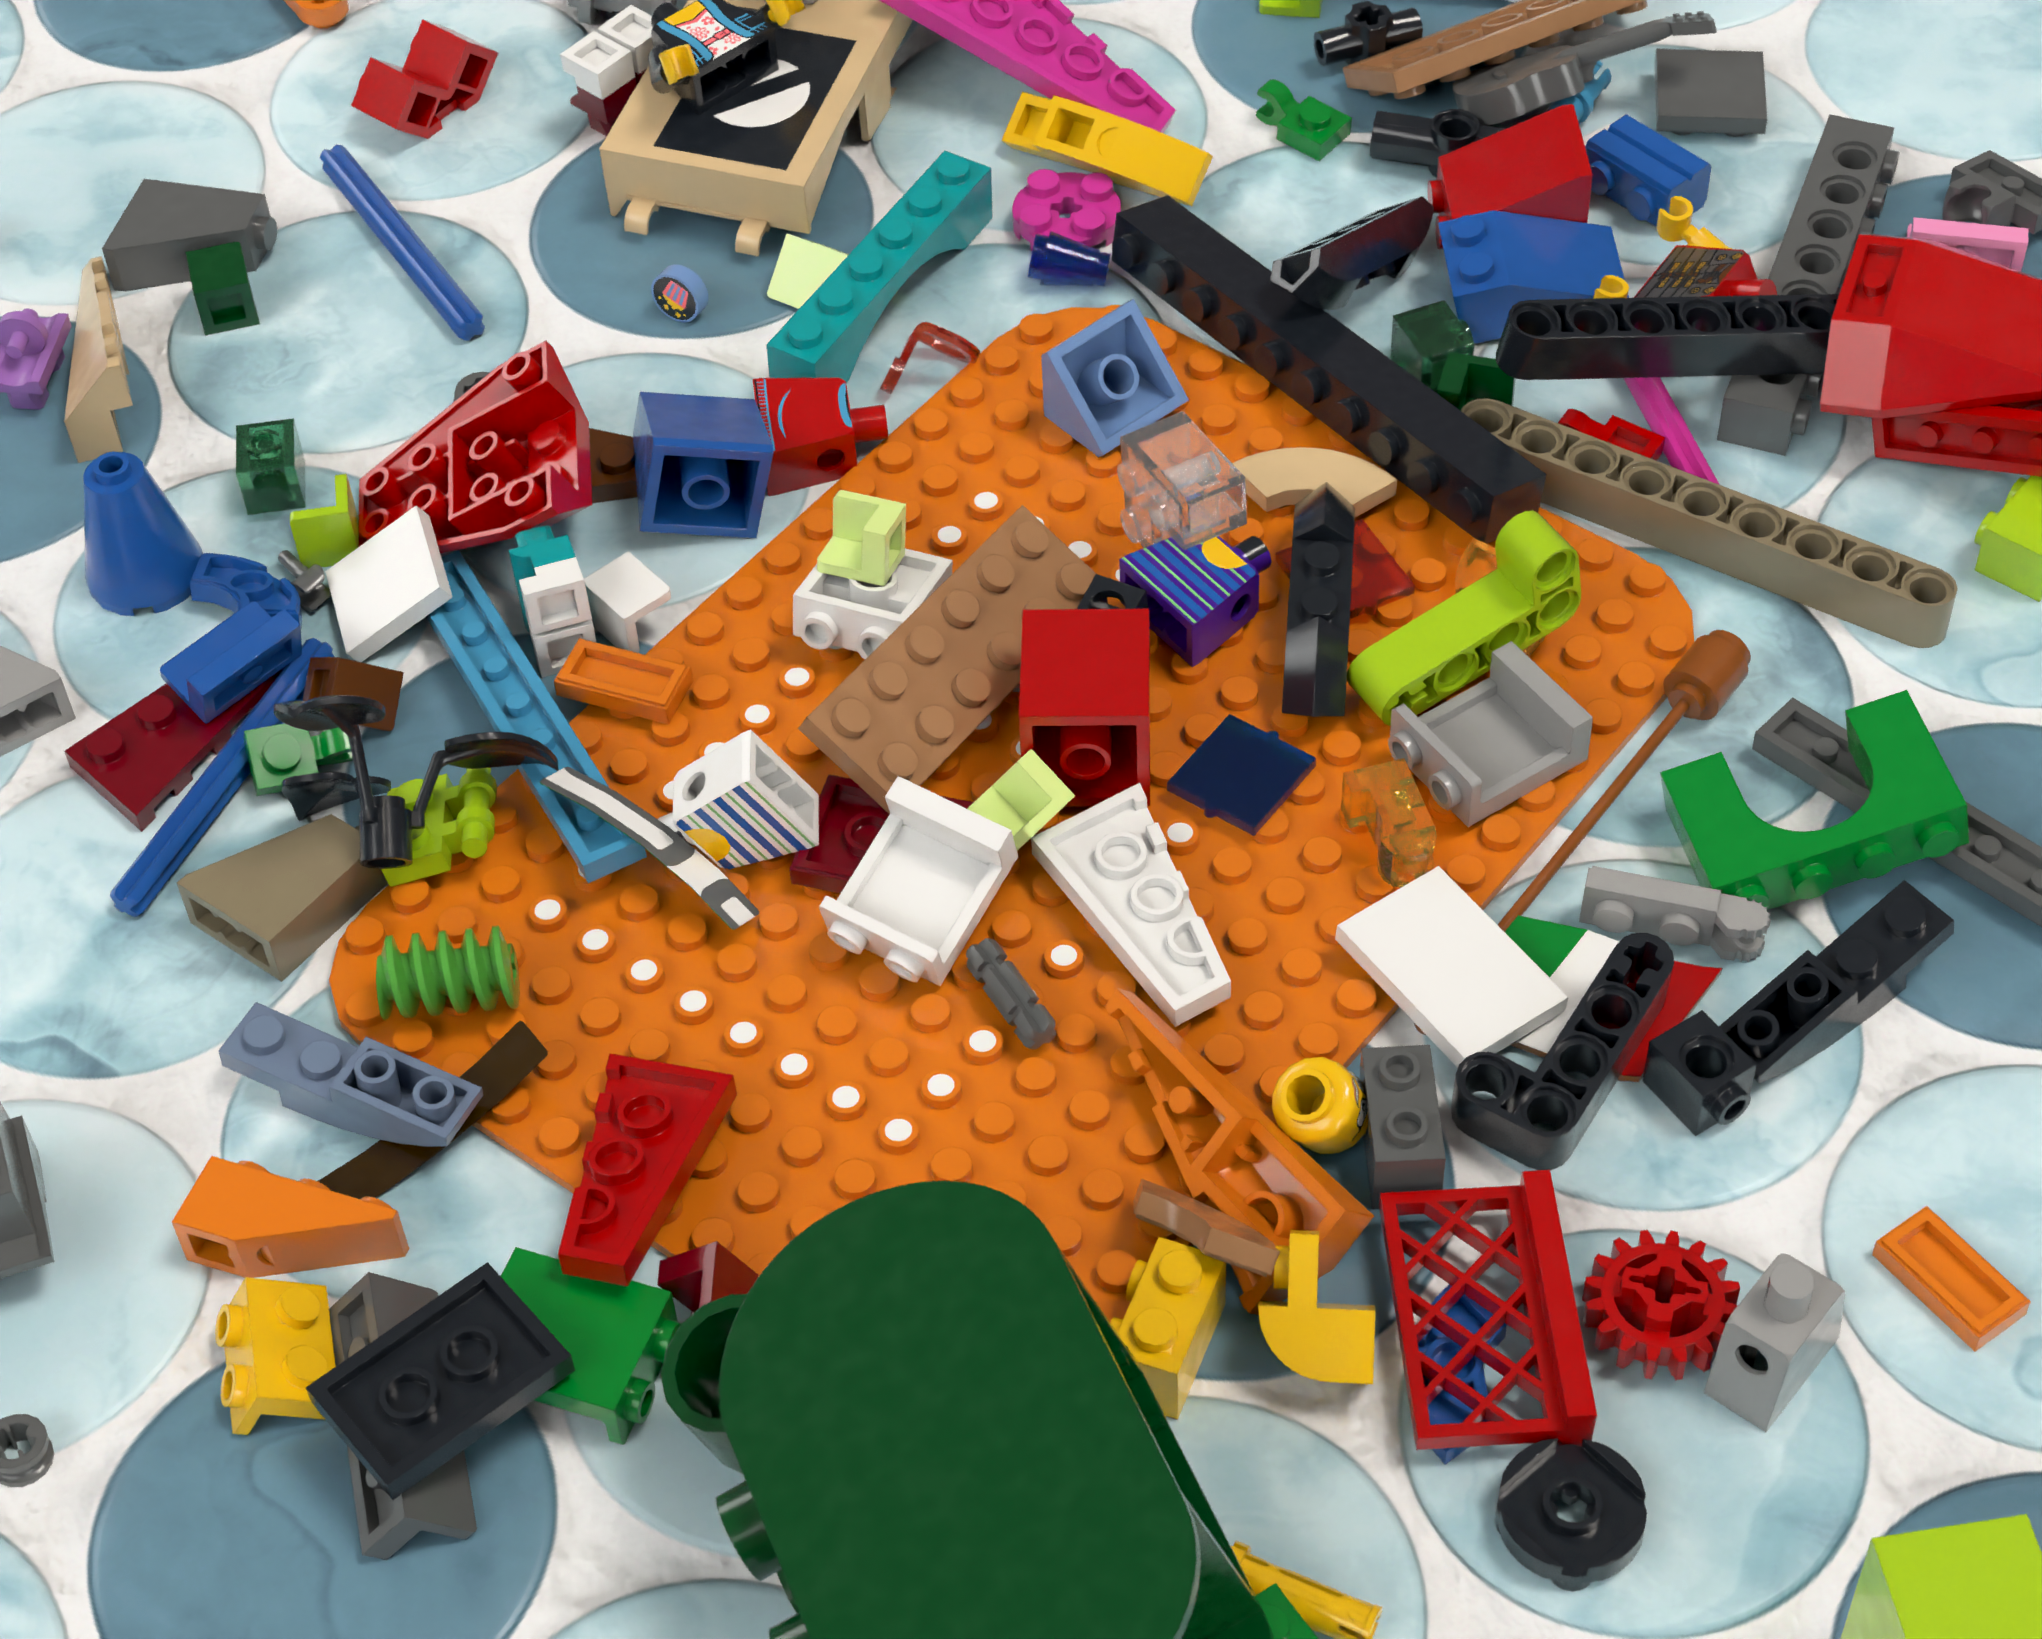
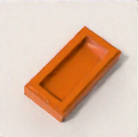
M579 638L556 676L554 686L556 695L669 724L693 682L691 666Z
M1928 1206L1922 1208L1875 1242L1872 1255L1975 1352L2027 1314L2031 1301Z

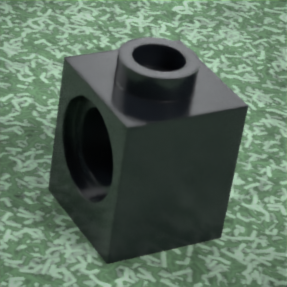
M1701 1010L1649 1041L1643 1082L1697 1136L1717 1123L1727 1125L1743 1114L1751 1101L1750 1093L1756 1064Z

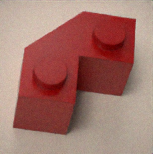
M422 19L417 34L411 42L410 51L403 68L370 57L366 69L359 80L358 89L351 106L394 129L429 139L442 129L441 120L457 108L466 111L480 100L498 52L452 29Z

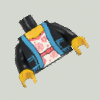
M697 0L682 9H679L670 2L661 4L654 11L651 18L653 49L648 54V64L652 87L662 94L669 93L674 89L692 111L699 116L779 70L774 31L789 22L791 15L802 12L805 9L802 0H766L767 4L758 10L734 6L724 0Z

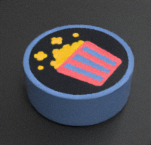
M670 265L652 282L651 294L654 302L666 316L675 321H692L708 304V291L704 282L694 271L685 266Z

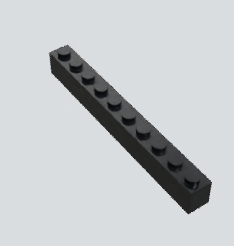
M1167 195L1116 213L1111 257L1115 264L1481 544L1486 545L1495 541L1504 525L1517 514L1531 510L1538 513L1546 473L1329 313L1303 302L1271 281L1272 271L1173 198Z

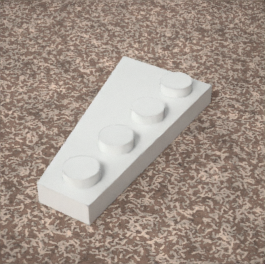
M1140 783L1031 838L1032 855L1175 1027L1231 997L1230 977L1202 917L1197 916L1189 899L1188 886L1181 871H1176L1167 851L1165 836L1159 823H1154L1147 808V797Z

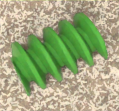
M499 925L492 926L486 946H480L473 928L465 929L460 948H453L446 930L439 931L435 948L427 951L420 933H412L407 953H400L393 935H386L381 955H378L376 965V989L382 1019L386 1020L390 1017L394 1001L404 1018L416 1016L421 999L431 1016L440 1015L443 1013L447 996L457 1013H466L470 1009L474 993L481 1008L485 1011H492L496 1008L500 991H502L507 1004L512 1009L517 1008L520 999V983L517 956L513 944H507Z

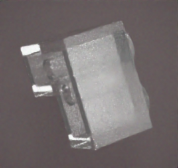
M1184 411L1120 436L1122 463L1117 466V474L1124 490L1125 509L1120 512L1122 527L1131 542H1139L1145 548L1172 537L1183 550H1186L1247 524L1244 475Z

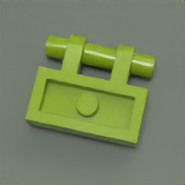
M491 768L466 769V773L460 778L459 785L457 786L452 785L447 773L438 776L425 811V828L412 829L413 863L401 868L381 869L390 887L451 871L452 854L463 852L468 857L478 858L486 853L487 844L493 839L495 833V818L489 808L495 803L497 784L495 778L491 775ZM424 779L409 780L399 787L392 788L391 791L387 792V795L403 797L405 799V808L413 811Z

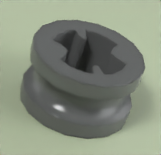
M14 1414L0 1419V1484L7 1487H24L35 1483L47 1473L54 1458L53 1445L48 1438L45 1425L38 1418L28 1414ZM29 1440L32 1447L29 1452L24 1454L22 1450H18V1458L7 1459L4 1452L9 1446L17 1450V1442Z

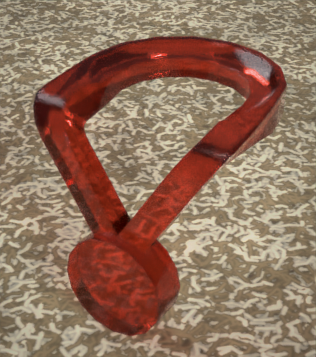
M922 322L916 326L908 337L899 358L895 356L879 389L892 394L918 341L946 356L965 363H976L981 354L980 350L974 344L952 331L929 322Z

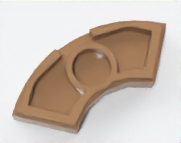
M1141 1179L1133 1201L1136 1218L1161 1227L1191 1242L1204 1255L1267 1277V1274L1272 1275L1280 1251L1275 1248V1244L1268 1238L1217 1209L1176 1191Z

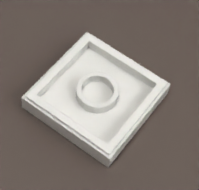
M418 506L413 507L325 571L346 654L357 662L365 661L453 597L430 516Z

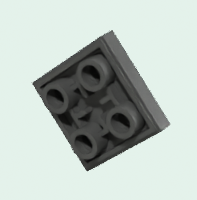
M1656 49L1654 61L1656 131H1670L1677 135H1688L1693 132L1724 133L1732 137H1741L1746 134H1765L1767 107L1763 52Z

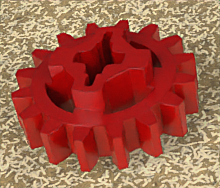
M1648 1230L1640 1231L1638 1246L1633 1248L1620 1237L1613 1241L1611 1258L1597 1254L1594 1258L1591 1276H1586L1582 1301L1586 1304L1583 1323L1584 1327L1597 1328L1594 1346L1598 1351L1609 1349L1613 1346L1617 1347L1619 1352L1616 1366L1621 1369L1630 1365L1634 1359L1643 1362L1644 1378L1647 1379L1654 1377L1658 1366H1668L1674 1379L1681 1380L1683 1379L1686 1363L1690 1361L1703 1372L1709 1370L1713 1353L1717 1352L1725 1324L1738 1306L1739 1282L1724 1281L1728 1262L1721 1258L1707 1263L1703 1259L1706 1243L1701 1240L1694 1243L1689 1249L1679 1247L1680 1240L1676 1231L1669 1232L1665 1244L1655 1243Z

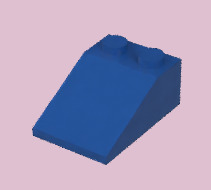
M1496 210L1465 215L1457 219L1438 223L1463 347L1500 339L1510 309L1520 301L1593 299L1595 290L1600 288L1601 280L1604 276L1613 275L1624 279L1611 226Z

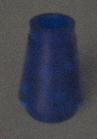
M1050 231L1049 236L1036 234L1031 253L1028 278L1041 280L1040 285H1099L1105 287L1111 254L1100 252L1096 248Z

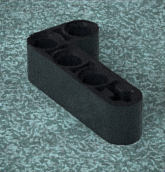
M1633 933L1623 937L1614 947L1536 1072L1492 1052H1477L1467 1056L1459 1064L1454 1081L1451 1115L1457 1128L1467 1136L1527 1167L1536 1170H1553L1562 1166L1572 1155L1664 1006L1674 966L1673 951L1669 945L1660 937L1649 933ZM1640 977L1636 982L1635 991L1627 986V983H1634ZM1610 1022L1616 1024L1620 1028L1609 1029L1606 1027H1602L1598 1023ZM1579 1072L1585 1074L1589 1079L1577 1080L1565 1073ZM1485 1091L1497 1098L1483 1100L1471 1093ZM1545 1122L1553 1125L1558 1130L1546 1132L1537 1129L1532 1124Z

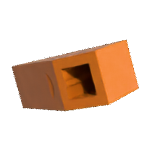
M214 1156L210 1157L172 1220L173 1227L188 1261L244 1278H256L405 1257L409 1250L398 1211L382 1200L374 1197L357 1199L333 1192L322 1183L312 1179L304 1178L296 1181L272 1174L264 1167L251 1161L234 1163Z

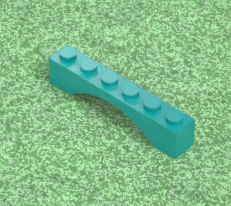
M944 150L766 344L769 378H841L847 383L874 325L904 282L921 265L939 253L952 249L965 250L992 220L991 167Z

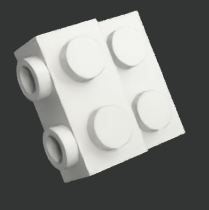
M905 548L904 557L885 586L821 573L817 571L816 564L793 594V635L801 637L807 645L815 649L822 650L828 647H841L857 651L866 659L952 575L953 560Z

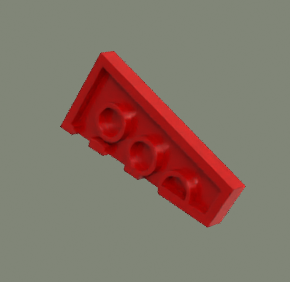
M609 1053L605 1069L607 1076L604 1093H599L594 1111L596 1126L592 1141L586 1142L582 1158L583 1177L580 1186L574 1189L558 1251L562 1274L628 1287L735 1100L737 1091L734 1075Z

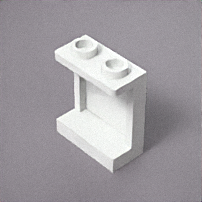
M898 776L885 796L890 815L838 899L835 900L825 896L819 906V910L828 929L827 935L842 948L855 954H861L863 949H866L884 958V964L892 972L908 981L918 982L919 978L922 977L941 986L1017 860L1018 853L1010 829Z

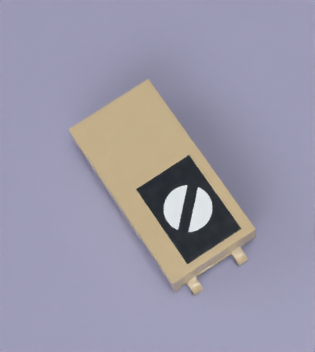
M688 0L684 7L697 0ZM724 0L734 6L757 10L766 4L765 0ZM818 0L813 4H804L805 9L802 12L791 15L789 22L774 31L779 70L699 116L692 111L674 89L665 94L657 92L652 87L648 66L599 148L611 216L616 217L625 202L631 200L625 213L624 231L648 235L650 217L654 211L658 212L660 206L742 221L736 235L735 252L759 256L762 236L765 232L769 233L771 227L810 234L812 230L811 223L844 131L855 110L859 107L862 140L870 141L891 107L890 100L897 88L891 87L889 64L913 19L880 0Z

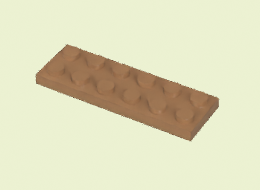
M1521 0L1343 67L1347 88L1368 90L1370 96L1394 93L1395 99L1413 97L1426 91L1425 83L1438 78L1440 82L1464 78L1471 74L1470 66L1483 61L1485 65L1506 62L1516 56L1515 49L1525 45H1529V48H1538L1553 44L1560 40L1559 32L1573 28V31H1584L1598 27L1604 23V15L1615 11L1618 15L1640 11L1648 6L1647 0Z
M1022 505L816 707L798 729L890 814L885 796L896 778L899 776L921 786L1020 684L1023 610L1077 609L1096 573Z

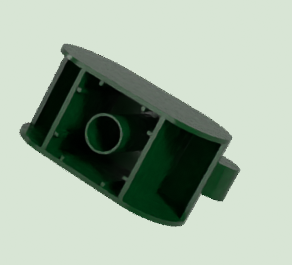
M927 1181L899 1185L856 1199L830 1212L792 1239L763 1270L747 1294H730L701 1306L681 1323L666 1348L661 1381L667 1404L683 1424L723 1465L742 1473L745 1478L744 1482L716 1497L717 1509L724 1528L741 1560L757 1580L762 1581L777 1573L780 1583L796 1612L793 1616L769 1629L770 1639H1274L1268 1619L1138 1362L1075 1272L1047 1227L1025 1205L1003 1192L967 1182Z

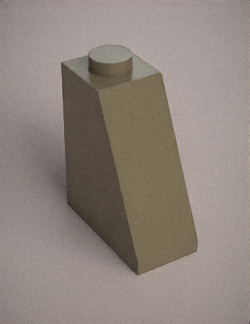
M332 814L186 874L177 882L191 924L281 982L388 884L381 869L360 865L359 826L354 828Z

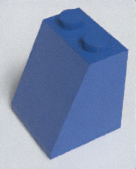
M639 392L633 430L640 532L757 538L772 463L773 445L755 399Z

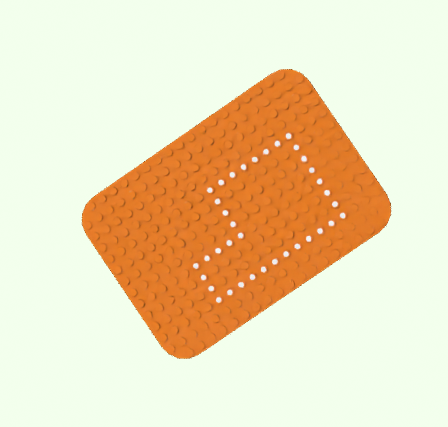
M1109 305L1104 308L1070 307L1046 314H1030L1025 316L1019 325L995 339L888 436V439H884L857 463L856 467L848 471L645 654L691 666L693 682L669 724L589 704L569 722V725L609 788L618 792L656 819L673 811L674 777L679 770L750 729L810 785L819 796L829 774L850 778L798 728L806 717L865 659L859 652L841 647H828L822 650L815 649L807 645L801 637L793 635V594L815 567L818 556L833 536V498L839 490L905 503V548L953 560L952 574L1022 505L1096 574L1119 582V559L1195 527L1205 526L1211 528L1231 547L1250 536H1256L1266 545L1272 562L1268 569L1259 573V609L1254 618L1194 667H1191L1150 629V806H1147L1154 823H1159L1167 841V851L1176 871H1181L1189 889V899L1197 916L1202 917L1230 977L1231 997L1175 1027L1032 855L1031 838L1017 850V860L943 983L939 986L922 977L919 978L918 982L908 981L892 972L884 964V958L866 949H863L861 954H855L832 941L827 935L828 929L819 906L825 896L837 900L841 893L791 884L789 869L796 852L732 869L720 868L696 845L692 846L715 865L759 910L757 916L735 930L731 929L688 884L646 849V858L588 883L521 772L517 769L497 787L495 803L489 808L495 818V833L493 839L487 844V851L483 856L471 858L463 852L452 854L451 871L393 887L388 885L348 925L345 933L338 941L329 978L341 1027L358 1045L361 1044L365 1037H368L457 1077H460L479 1061L517 1022L523 1021L547 1049L548 1055L504 1099L472 1126L572 1193H574L576 1187L580 1186L583 1177L582 1158L586 1142L592 1141L596 1126L594 1111L599 1093H604L607 1083L605 1069L609 1053L734 1075L737 1096L651 1245L668 1258L717 1241L755 1271L759 1277L773 1258L792 1239L814 1222L856 1199L888 1188L917 1182H967L1003 1192L1030 1209L1047 1227L1109 1322L1114 1317L1123 1320L1130 1304L1129 1301H1126V1291L1132 1270L1138 1260L1148 1262L1158 1237L1191 1247L1194 1246L1191 1242L1180 1238L1172 1232L1136 1218L1133 1201L1141 1179L1176 1191L1192 1199L1193 1197L1152 1110V1107L1157 1104L1143 1075L1134 1071L1127 1056L1132 1050L1118 1020L1109 1016L1105 1008V1004L1116 989L1133 992L1277 1125L1272 1112V1093L1279 1077L1290 1065L1304 1058L1324 1057L1338 1062L1347 1068L1360 1054L1361 1048L1366 1047L1399 1008L1394 1000L1335 940L1337 925L1437 866H1440L1484 910L1667 698L1663 686L1664 679L1694 643L1692 610L1673 580L1666 575L1660 566L1649 563L1636 553L1539 507L1538 513L1577 551L1579 556L1581 602L1577 611L1566 623L1522 651L1593 717L1588 759L1467 827L1450 809H1443L1437 804L1429 788L1411 770H1405L1396 763L1388 745L1391 726L1383 723L1348 682H1346L1345 716L1311 717L1282 713L1295 505H1286L1268 512L1264 511L1230 479V464L1242 458L1269 450L1307 447L1347 453L1362 458L1381 469L1383 468L1250 366L1146 317L1144 318L1189 401L1105 455L1097 457L1044 416L1041 355L1121 305ZM1396 479L1397 490L1395 496L1355 517L1347 671L1352 661L1366 648L1497 569L1496 540L1486 545L1481 544L1398 479ZM1107 597L1108 604L1125 609L1126 606L1119 599ZM1490 670L1416 716H1421L1490 677ZM1020 684L920 787L940 796L975 802L1021 758L1019 732ZM1092 806L1063 807L1035 835ZM1376 808L1382 819L1381 842L1387 850L1393 853L1391 881L1384 876L1378 862V846L1374 839L1375 827L1377 828ZM499 925L507 944H513L517 956L520 983V999L517 1008L512 1009L507 1004L502 991H500L496 1008L492 1011H485L481 1008L474 993L470 1009L466 1013H457L447 996L443 1013L440 1015L431 1016L421 999L416 1016L404 1018L394 1001L390 1017L386 1020L382 1019L377 998L376 965L377 957L381 955L386 935H393L400 953H407L412 933H420L427 951L435 948L439 931L446 930L453 948H460L465 929L473 928L480 946H486L492 926ZM985 938H991L999 943L1007 954V958L1004 961H1010L1015 965L1039 998L1036 1004L1044 1005L1054 1018L1056 1036L1050 1043H1044L1035 1050L1023 1045L1014 1032L1017 1026H1011L1007 1023L984 991L983 986L986 983L978 982L968 969L966 952L971 945L979 944Z

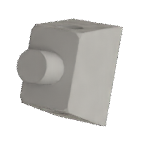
M1779 1254L1726 1322L1704 1394L1767 1432L1838 1340L1845 1298L1843 1288L1791 1255ZM1757 1350L1765 1356L1768 1362L1767 1371H1759L1753 1368Z

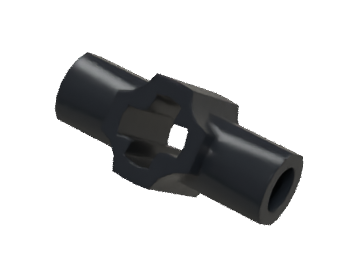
M1370 1L1356 3L1352 5L1350 13L1345 15V25L1315 32V54L1322 66L1346 61L1348 65L1422 38V21L1415 8L1391 13L1386 5H1377Z

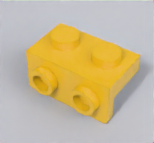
M245 1277L230 1304H223L220 1308L215 1327L216 1343L219 1347H224L226 1369L221 1382V1402L224 1407L230 1408L232 1433L249 1435L261 1414L326 1420L311 1403L306 1390L308 1385L336 1367L326 1286Z

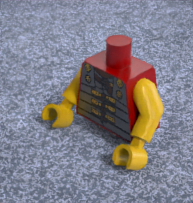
M1674 196L1670 201L1669 213L1664 209H1659L1657 219L1659 236L1670 242L1685 240L1688 244L1676 245L1633 298L1777 295L1776 286L1771 279L1757 278L1750 256L1744 250L1732 249L1705 227L1698 230L1691 224L1693 206L1689 200L1681 196ZM1606 275L1601 280L1600 288L1595 290L1593 299L1627 298L1628 283L1618 276Z

